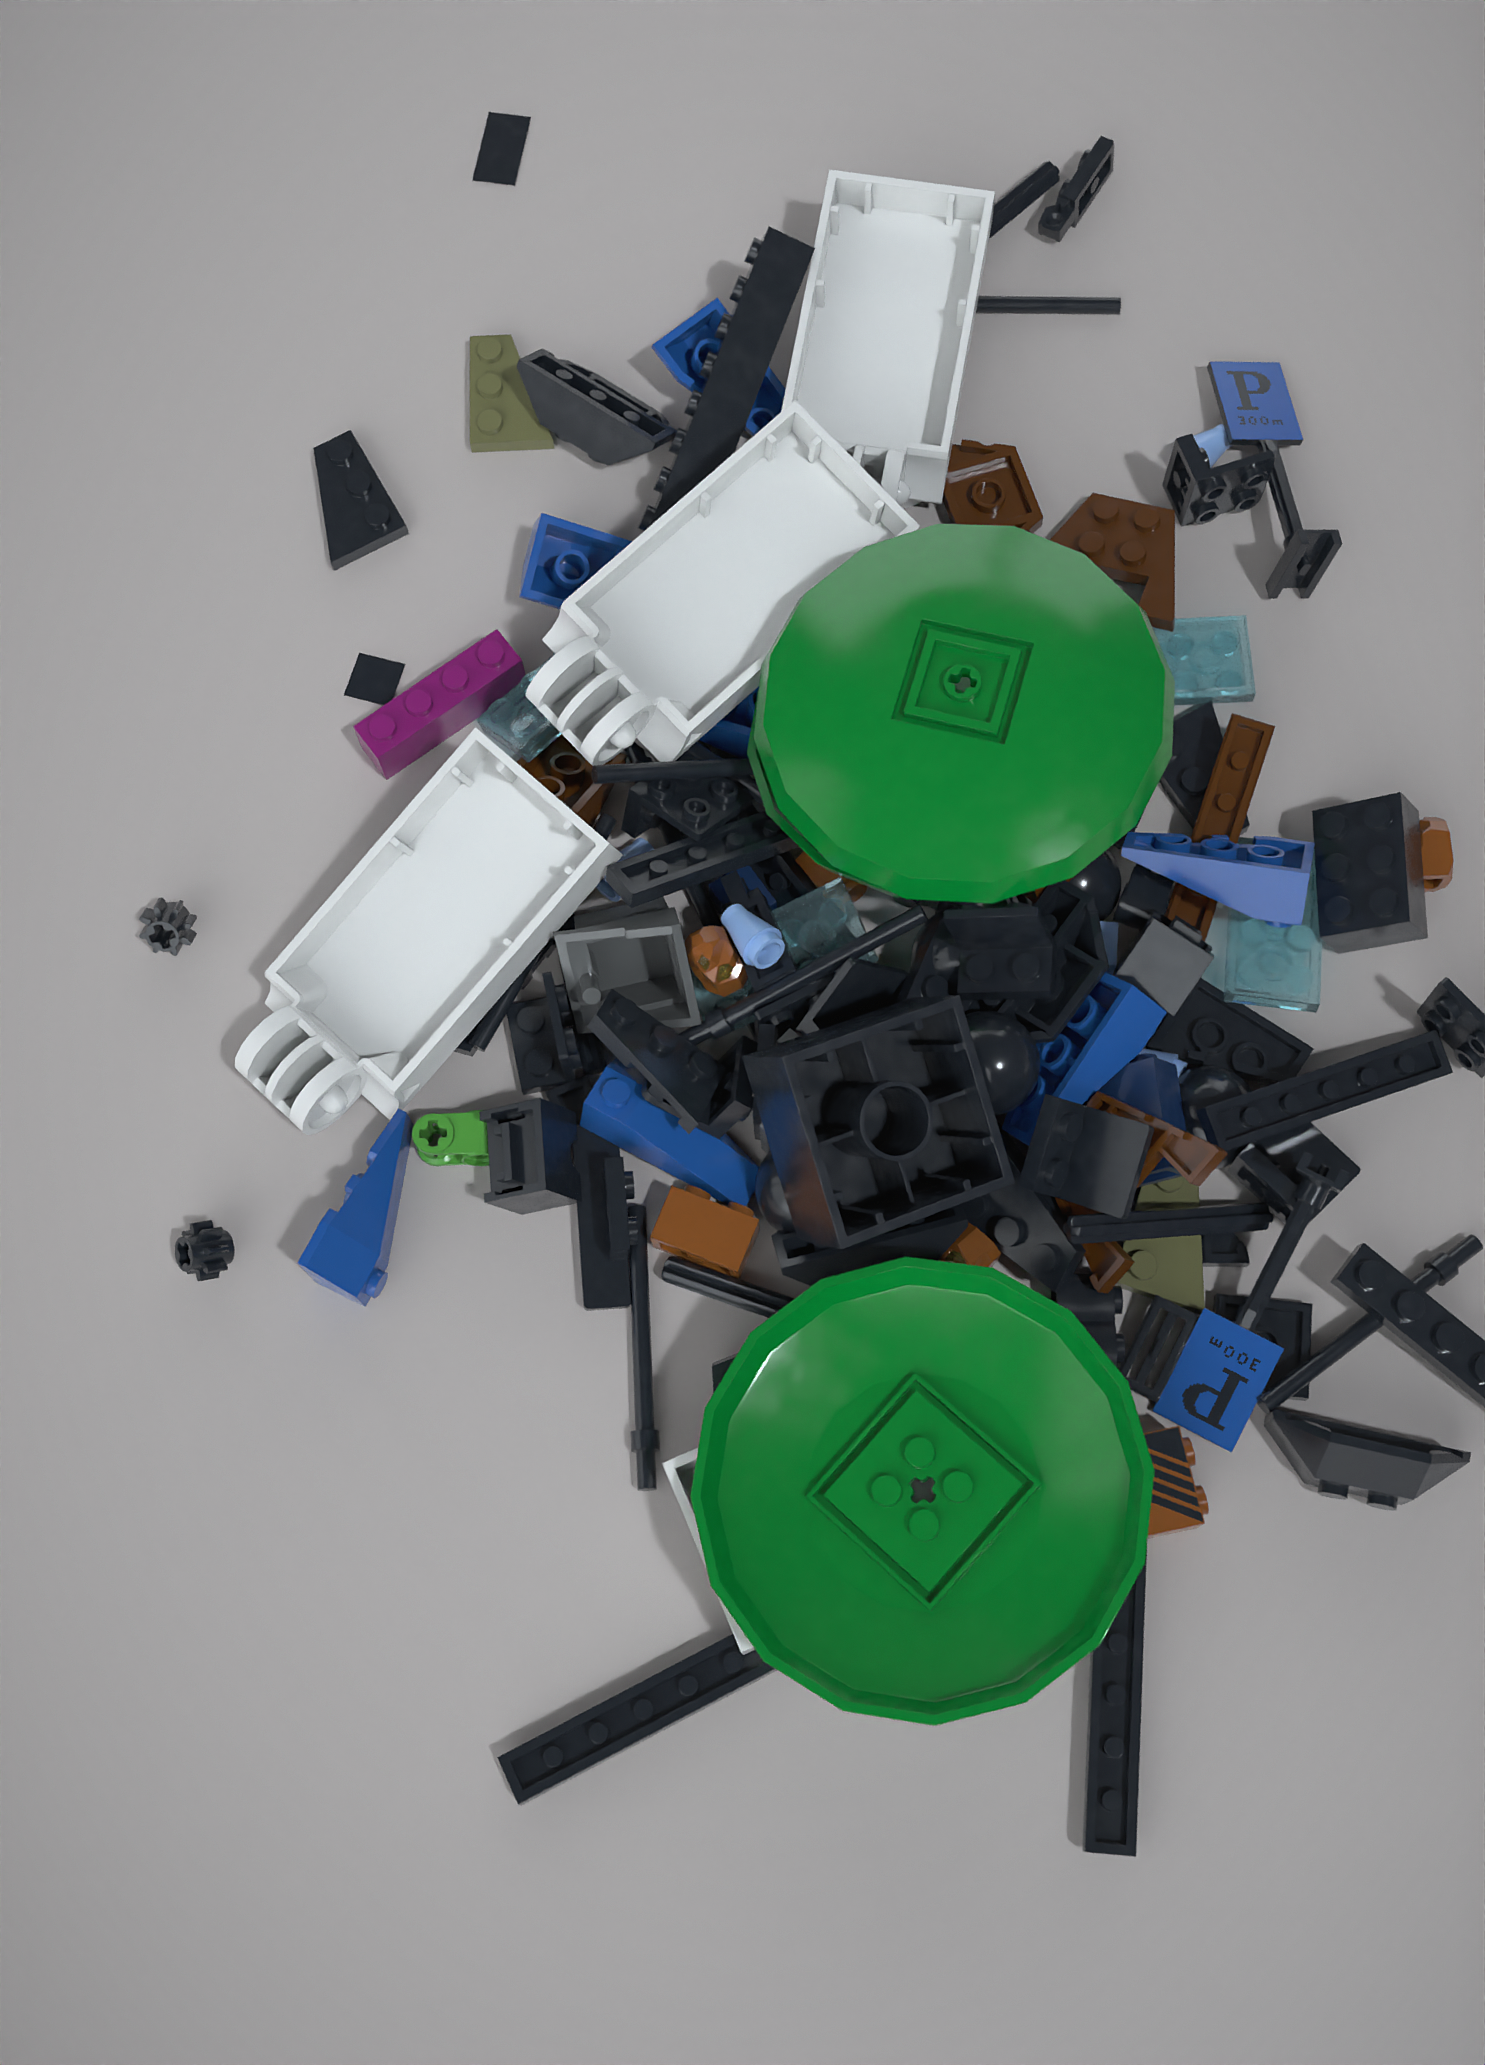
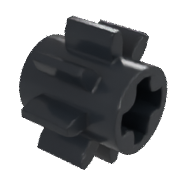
M161 897L156 902L154 910L146 908L139 920L146 924L139 937L140 939L147 940L154 953L170 951L176 956L183 944L189 946L192 944L197 933L190 928L195 923L197 915L189 913L187 908L183 906L184 901L166 903L164 898Z
M212 1220L190 1223V1230L182 1231V1237H179L175 1244V1258L178 1266L187 1274L196 1273L197 1281L219 1278V1271L227 1270V1264H230L234 1259L235 1248L230 1233L223 1230L222 1227L214 1228Z

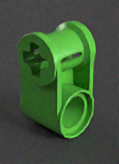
M472 1110L465 1113H431L418 1119L413 1126L412 1137L422 1161L430 1166L437 1167L450 1165L489 1166L487 1123L480 1121V1111L484 1110ZM441 1134L442 1138H439L438 1146H429V1143L433 1140V1135Z

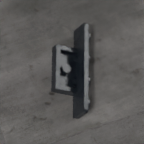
M577 1127L578 1141L573 1142L572 1146L574 1168L580 1173L582 1202L576 1204L583 1307L586 1311L629 1308L631 1305L628 1257L630 1245H638L637 1218L628 1217L627 1199H634L635 1197L633 1171H624L623 1157H620V1147L583 1127Z

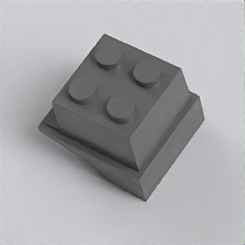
M664 897L633 908L626 904L574 916L575 930L553 932L578 1034L593 1033L588 1024L611 989L633 1001L642 1010L670 1028L701 1024L678 915L675 907H668Z

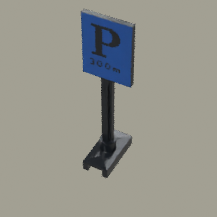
M1210 361L1207 369L1229 445H1255L1258 447L1259 453L1273 450L1276 456L1268 483L1285 537L1283 541L1285 551L1265 584L1269 599H1277L1283 588H1298L1301 598H1309L1343 543L1338 530H1303L1278 445H1301L1303 441L1280 362Z
M1305 1151L1295 1171L1303 1177L1294 1195L1298 1200L1238 1319L1233 1322L1206 1308L1203 1309L1158 1403L1156 1402L1152 1410L1230 1452L1233 1451L1258 1402L1256 1398L1262 1394L1284 1350L1283 1347L1257 1335L1255 1327L1315 1208L1321 1209L1330 1190L1340 1193L1350 1175L1349 1172L1341 1169L1333 1182L1325 1178L1330 1169L1329 1167L1321 1164L1317 1173L1309 1170L1308 1167L1314 1155Z

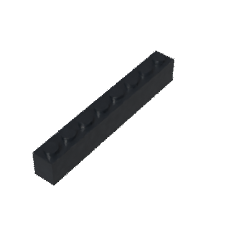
M770 226L761 240L754 237L744 262L751 265L746 278L741 275L738 276L729 297L730 300L736 302L730 316L724 313L719 322L714 337L721 340L716 354L709 351L703 362L699 375L706 379L701 391L693 389L684 413L691 417L686 429L678 427L669 452L675 454L670 468L662 467L653 490L660 493L655 507L647 505L638 529L645 531L735 453L814 253V247Z

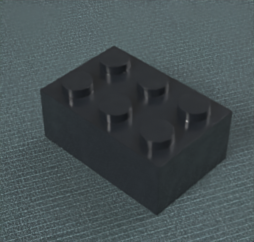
M1401 792L1313 810L1319 938L1338 954L1428 938L1419 811Z

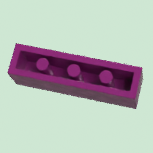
M497 629L354 725L353 728L362 749L385 779L388 780L526 686L528 681L523 661Z

